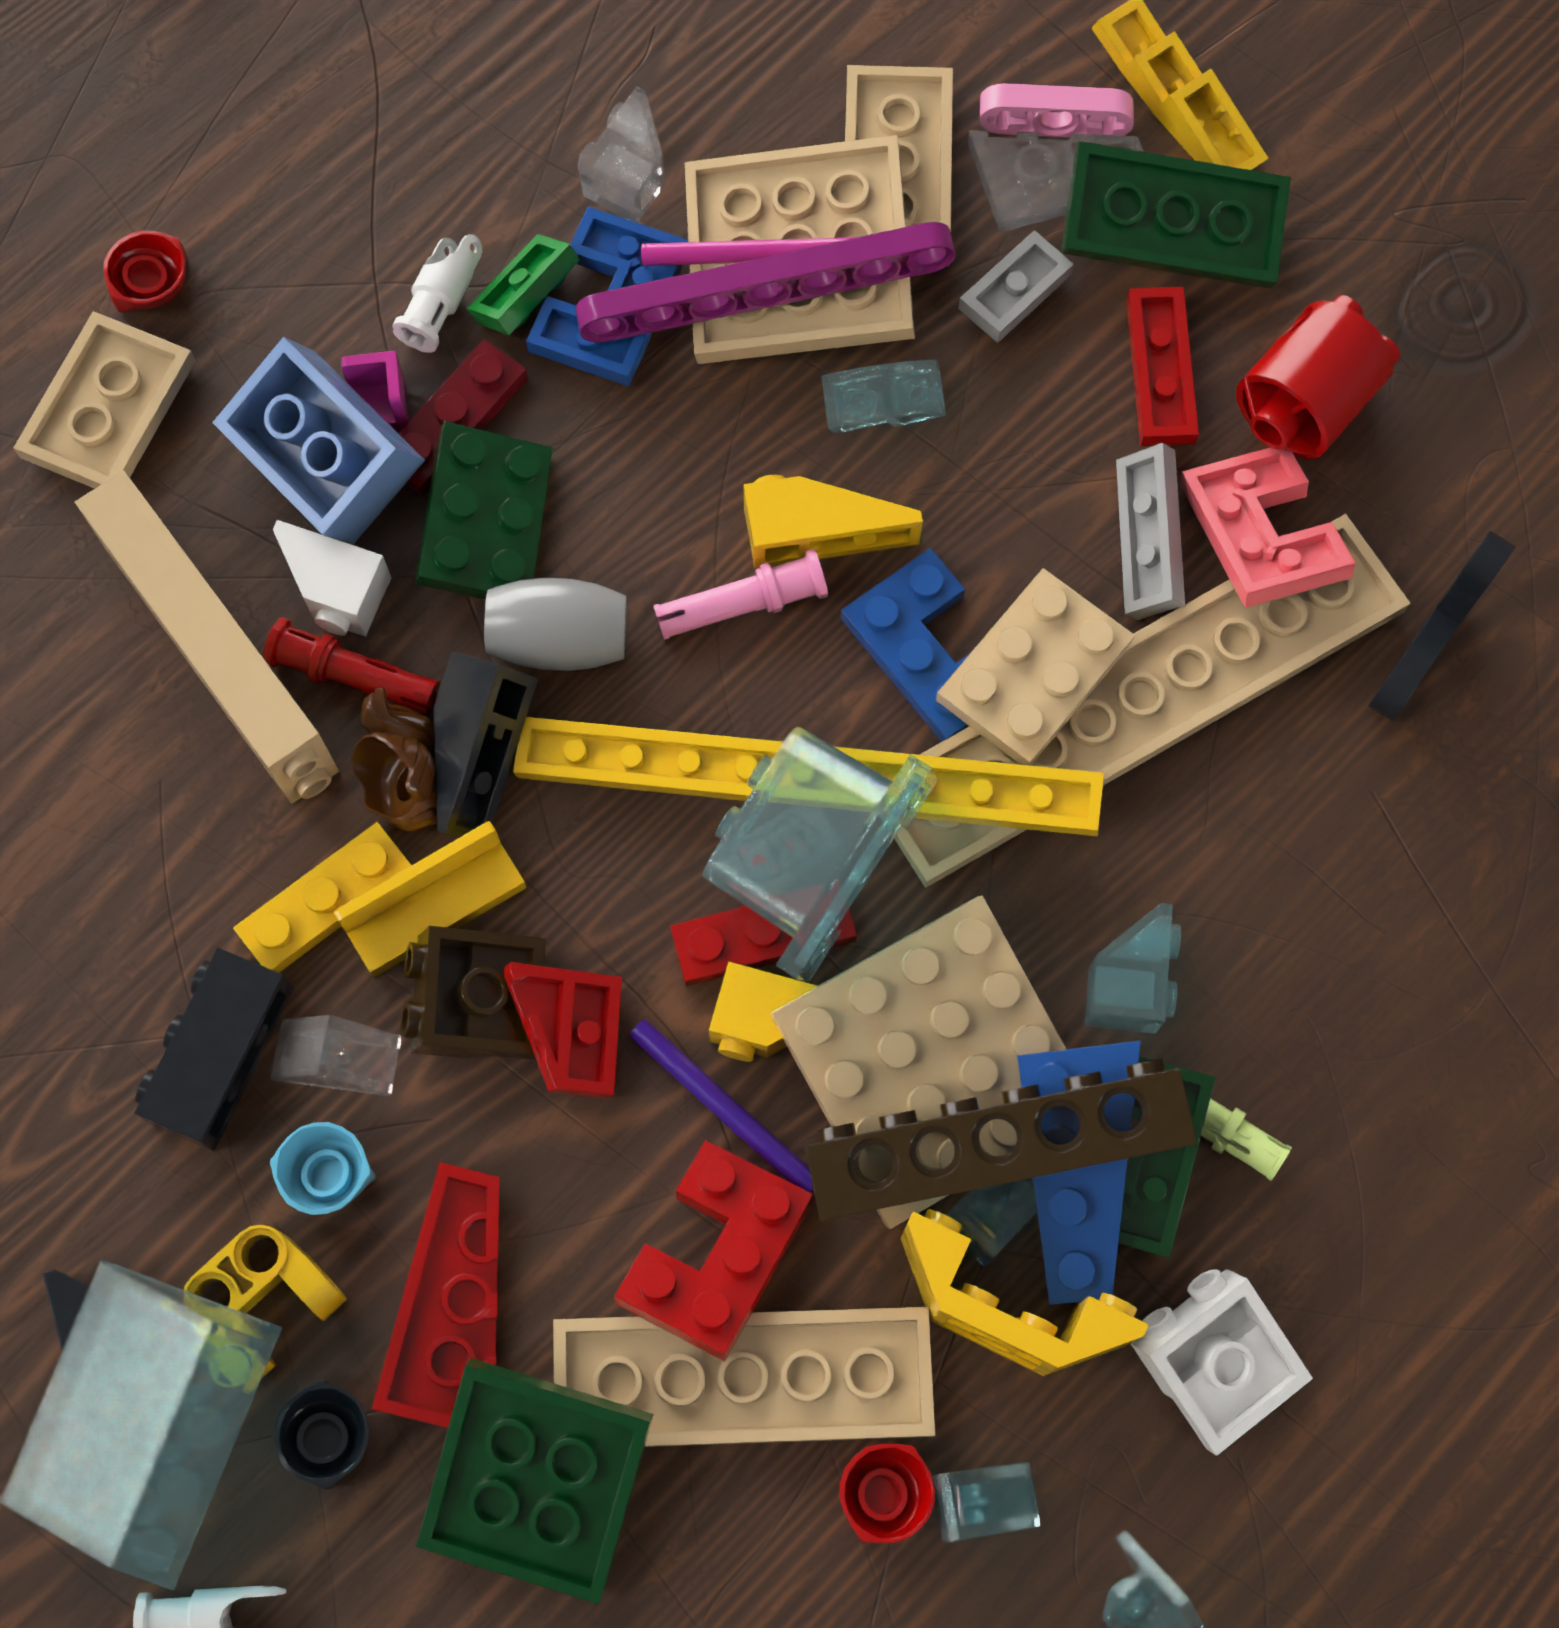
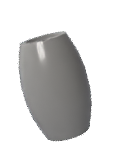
M564 578L519 580L488 589L484 620L485 652L515 665L539 670L573 671L591 669L623 660L625 658L627 595L596 583Z

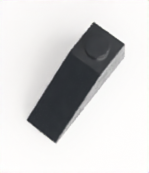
M451 652L434 705L437 831L462 837L488 821L493 824L538 678L494 662Z

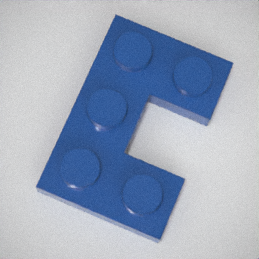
M588 206L570 245L580 259L577 265L613 277L608 288L609 291L678 276L683 265L643 266L641 246L645 243L688 242V240ZM546 296L528 335L526 345L529 353L629 387L653 332L609 342H589L580 336L576 305Z
M929 548L843 608L840 619L942 742L969 727V725L936 701L937 692L969 654L955 663L925 625L963 599L965 588L935 552Z

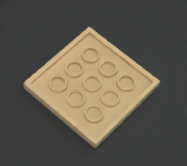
M898 135L685 162L688 242L861 237L906 227ZM735 263L690 265V273ZM910 277L693 323L694 355L698 364L915 339Z
M977 896L769 1013L831 1127L854 1122L856 1135L881 1130L878 1117L915 1110L917 1121L920 1122L942 1117L940 1104L977 1097L979 1109L1004 1104L1002 1091L1021 1088L1017 1055L1066 1050L983 896ZM994 1119L988 1121L983 1126L980 1133V1141L988 1153L994 1156H1004L1015 1148L1017 1135L1010 1123L1001 1119ZM928 1133L920 1143V1157L929 1167L936 1169L945 1168L954 1158V1145L950 1138L942 1133ZM869 1145L863 1149L859 1156V1168L866 1178L872 1181H882L889 1176L892 1170V1159L888 1151L883 1147ZM949 1195L877 1209V1212L885 1226L892 1229L909 1219L913 1211L919 1213Z

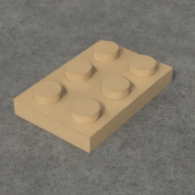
M93 311L13 449L21 459L94 489L123 470L130 478L196 361L191 350Z
M1042 568L937 692L936 701L1020 765L1031 766L1129 648L1135 635Z

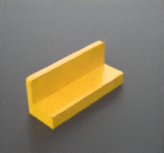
M488 821L334 911V914L368 971L375 978L404 961L408 944L410 942L417 943L418 935L429 925L460 928L527 887L502 846L497 831L492 823Z

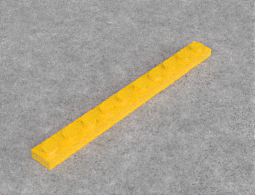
M526 717L517 745L513 773L517 778L1088 836H1098L1104 773L533 717Z

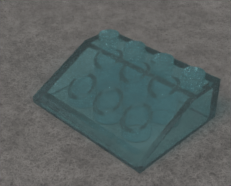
M102 1259L0 1503L110 1568L174 1591L283 1328Z

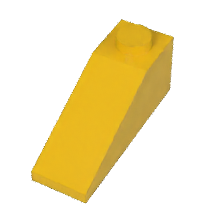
M767 475L758 478L754 483L743 484L744 512L754 569L760 568V565L769 563L771 566H777L804 558L806 551L815 549L818 559L919 545L923 519L919 510L801 476L785 478L782 475Z

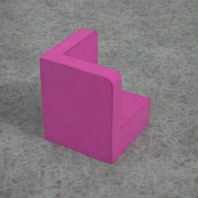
M396 350L341 357V369L346 382L397 433L400 432L409 422L406 382Z

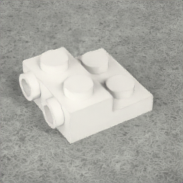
M1213 1269L1197 1276L1187 1289L1191 1297L1173 1311L1169 1307H1163L1147 1315L1142 1320L1149 1324L1144 1337L1131 1343L1162 1392L1174 1400L1205 1448L1216 1456L1313 1379L1249 1280L1228 1269H1225L1222 1273L1217 1269Z

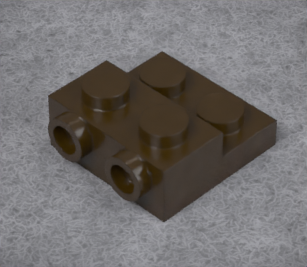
M429 925L418 935L417 943L410 942L408 944L404 961L405 977L415 979L414 1002L406 1001L404 1003L400 1022L401 1036L411 1038V1053L467 1059L475 1054L536 1059L506 983L504 967L510 962L545 966L546 938Z

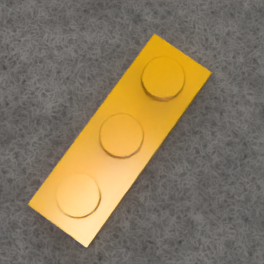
M376 822L238 923L233 929L261 966L280 973L341 927L334 914L336 909L412 865L380 824Z

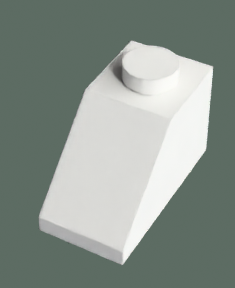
M277 520L273 528L274 534L313 619H315L314 622L320 628L336 635L344 636L347 634V631L366 637L391 580V575L383 555Z

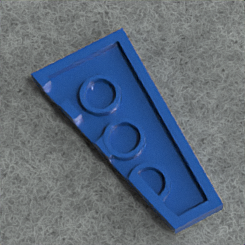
M1141 1041L1017 1055L1021 1087L1038 1084L1041 1096L1066 1091L1063 1081L1065 1078L1098 1071L1101 1072L1103 1083L1127 1079L1125 1066L1139 1063ZM1119 1093L1107 1101L1104 1108V1117L1111 1128L1119 1131L1131 1129L1135 1099L1133 1096ZM1053 1107L1042 1118V1131L1054 1143H1067L1078 1133V1117L1067 1107ZM1128 1158L1033 1178L1049 1305L1082 1302L1088 1296L1099 1300L1102 1293L1113 1295Z

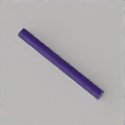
M643 1019L635 1026L629 1035L634 1042L788 1182L810 1193L814 1192L810 1170L804 1162L646 1019Z

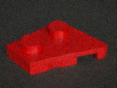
M516 962L507 964L504 967V977L548 1092L603 1099L613 1096L622 977Z

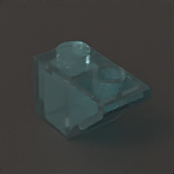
M1160 903L1096 955L1089 967L1085 1026L1156 1034L1165 1022V1017L1173 1018L1177 1003V982L1168 981L1169 959L1177 960L1181 943V925L1172 923L1173 904Z

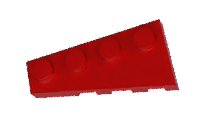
M442 1162L439 1163L371 1410L448 1428L466 1363L473 1358L496 1365L500 1177Z

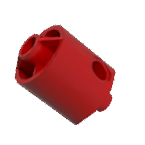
M1339 295L1332 302L1322 300L1310 303L1287 331L1277 339L1236 386V401L1242 416L1249 423L1253 434L1264 445L1276 450L1290 451L1294 457L1304 460L1320 458L1374 397L1376 392L1393 375V367L1400 359L1401 353L1395 342L1388 337L1382 336L1378 329L1363 317V310L1354 299Z

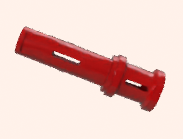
M280 617L272 626L264 645L263 659L269 667L275 668L280 664L308 674L310 682L320 684L333 680L369 695L375 693L377 688H385L388 701L410 708L425 716H428L433 710L439 693L440 681L425 676L422 677L392 664L341 647V642L337 640L336 636L325 633L320 637L293 627L292 621L284 617Z

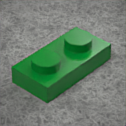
M537 234L467 307V310L477 324L510 335L514 329L519 328L529 319L533 309L551 291L557 289L564 282L566 275L580 259L569 243Z

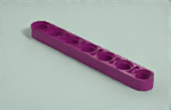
M940 222L921 223L586 296L576 305L580 336L589 342L601 343L932 273L949 266L954 261L956 252L950 229L946 224Z

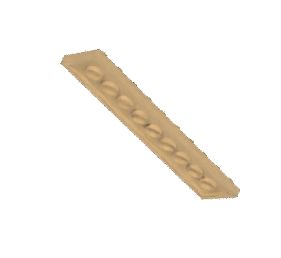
M1344 514L1333 520L1332 523L1355 561L1353 578L1247 608L1244 607L1229 579L1188 602L1185 606L1172 611L1133 633L1135 637L1129 648L1031 766L1104 773V786L1401 615L1411 603L1347 514ZM970 726L919 754L1020 765ZM879 815L925 888L1027 830Z

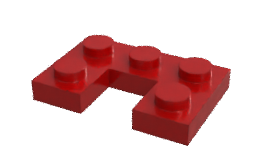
M705 1140L676 1189V1199L726 1225L701 1270L698 1271L645 1243L614 1295L616 1305L725 1362L813 1203V1194Z

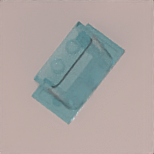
M797 726L785 739L773 759L766 755L755 767L747 783L753 791L742 808L739 809L733 806L720 822L715 836L721 839V841L709 858L702 877L791 936L793 939L776 966L796 979L811 981L841 934L842 930L837 927L900 828L902 827L907 830L936 785L938 778L931 766L910 754L895 779L891 781L812 733Z

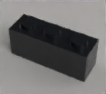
M217 947L211 961L205 960L193 977L191 993L194 995L184 1015H177L165 1033L163 1046L166 1048V1051L156 1071L153 1069L149 1070L139 1084L135 1097L138 1106L134 1114L155 1127L215 1151L294 990V987L284 975Z

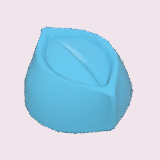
M316 1122L298 1128L285 1139L275 1155L270 1159L274 1181L285 1202L298 1211L311 1215L328 1214L346 1207L370 1183L376 1180V1174L371 1169L364 1149L355 1135L342 1126L330 1122Z

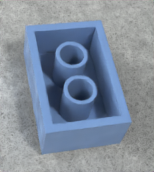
M286 337L279 341L212 422L322 535L354 544L425 461L316 351Z

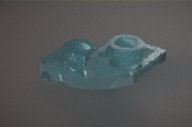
M937 360L880 364L821 376L828 429L835 434L888 422L893 427H898L946 415L940 368Z

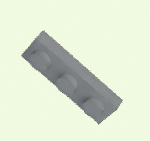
M1160 443L1116 460L1125 615L1136 620L1185 606L1176 454L1173 448Z

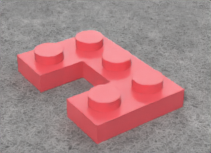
M1266 448L1182 471L1181 488L1245 608L1353 578L1355 561L1332 522L1278 537L1263 510L1307 497L1309 481L1290 451Z

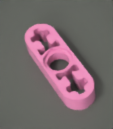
M996 84L986 88L981 93L980 124L985 130L995 134L1115 139L1127 135L1133 129L1134 100L1128 92L1113 88Z

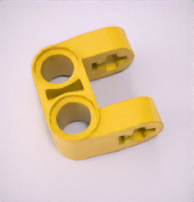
M265 1225L250 1226L240 1232L189 1279L184 1286L182 1294L183 1309L188 1318H190L216 1354L251 1388L276 1366L267 1351L239 1321L261 1299L284 1280L322 1321L327 1319L347 1300L343 1292L306 1252L283 1232ZM262 1238H272L278 1246L279 1255L277 1262L271 1269L258 1273L253 1270L249 1263L248 1255L250 1248ZM222 1281L230 1290L231 1299L229 1306L220 1315L211 1317L202 1308V1293L209 1284Z

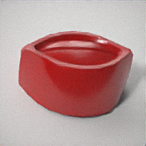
M140 230L118 240L109 250L104 260L103 272L109 295L118 312L147 311L159 308L171 302L180 292L186 278V262L188 257L177 237L156 231Z
M877 1444L865 1447L847 1464L840 1481L839 1500L851 1528L858 1537V1541L862 1543H895L910 1538L929 1520L935 1504V1485L930 1470L914 1446Z

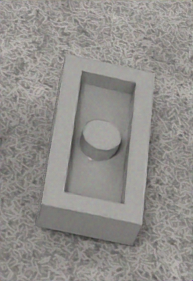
M1034 230L960 297L958 309L998 343L1072 275L1074 263Z

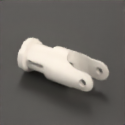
M472 234L464 236L459 246L451 238H443L438 242L433 254L426 260L412 286L413 298L404 316L397 317L392 325L394 335L407 346L421 352L431 353L436 351L439 345L438 333L447 315H452L456 312L481 258L482 244L477 236ZM471 243L475 247L474 253L470 249ZM445 247L449 249L448 257L444 252Z
M276 1586L194 1590L191 1597L154 1599L149 1592L139 1593L134 1609L133 1628H234L229 1616L233 1602L241 1598L282 1595L286 1593V1589Z

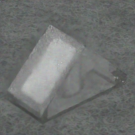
M333 1015L283 1019L281 1021L270 1079L273 1081L391 1096L401 1037L397 1034Z

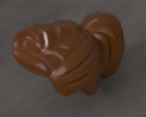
M377 688L375 693H371L363 701L360 724L369 734L364 735L356 743L351 755V765L354 774L363 787L364 807L372 813L387 819L391 824L405 832H416L437 824L436 768L430 754L435 744L433 723L416 711L400 705L388 704L385 688Z

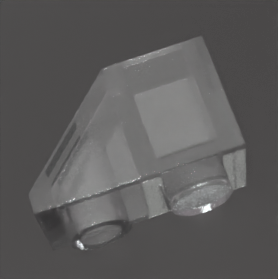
M636 86L624 103L618 102L613 107L606 123V129L596 143L591 141L585 146L579 157L577 167L580 171L584 197L625 219L637 223L664 187L665 180L663 154L646 91Z

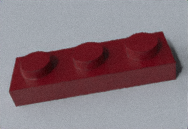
M483 339L398 433L425 460L405 485L423 497L431 486L439 432L443 422L447 421L483 430L528 380L526 368Z

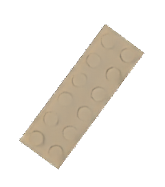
M929 1307L752 1313L725 1362L641 1317L553 1319L554 1383L654 1414L645 1447L935 1436Z

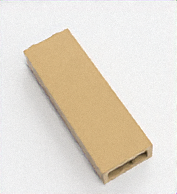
M124 470L75 501V504L108 554L289 802L293 804L300 798L309 799L325 790L331 783V777L338 773L339 769L319 733Z

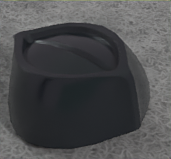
M318 1381L293 1396L283 1406L275 1423L273 1440L276 1454L286 1470L307 1483L326 1490H332L362 1460L368 1445L370 1428L366 1412L353 1395L337 1386L331 1385L327 1381Z

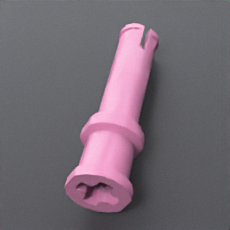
M815 549L806 551L804 558L772 567L769 563L762 564L759 569L755 570V576L661 605H653L664 640L677 634L755 610L759 611L766 608L768 612L773 611L777 613L783 610L785 604L814 595L819 599L828 597L827 585Z

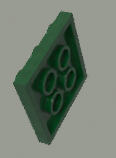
M471 1358L464 1367L416 1547L599 1605L605 1592L654 1414Z

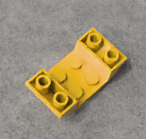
M928 1209L924 1217L914 1211L912 1212L900 1239L924 1305L929 1307V1319L931 1322L1042 1376L1125 1347L1144 1337L1149 1324L1134 1318L1137 1308L1107 1293H1102L1099 1300L1088 1296L1076 1305L1071 1311L1060 1339L1055 1337L1058 1327L1041 1317L1023 1311L1020 1318H1015L996 1309L999 1299L981 1288L967 1283L964 1284L962 1290L951 1287L950 1285L971 1239L959 1234L962 1224L943 1213Z

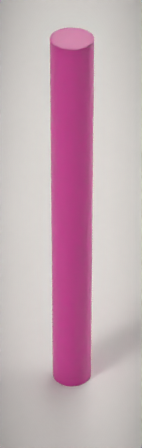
M856 237L645 243L641 246V259L643 266L739 263Z

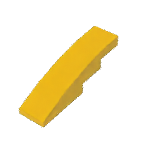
M1129 0L1099 19L1091 29L1121 73L1156 118L1195 161L1253 170L1269 159L1213 70L1209 69L1202 74L1176 32L1174 31L1165 36L1143 0Z

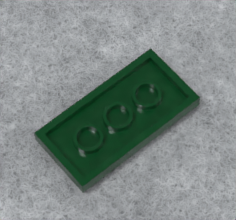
M1079 141L1074 154L1061 253L1271 289L1278 280L1291 177Z

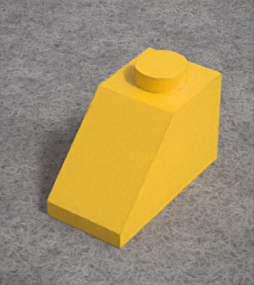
M728 962L709 1028L710 1042L719 1044L718 1052L736 1060L751 1062L753 1061L754 1054L767 1058L786 1048L787 1045L769 1013L817 987V985Z

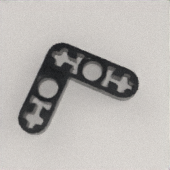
M1491 530L1488 532L1368 705L1370 708L1393 722L1460 623L1505 564L1516 547L1514 544Z

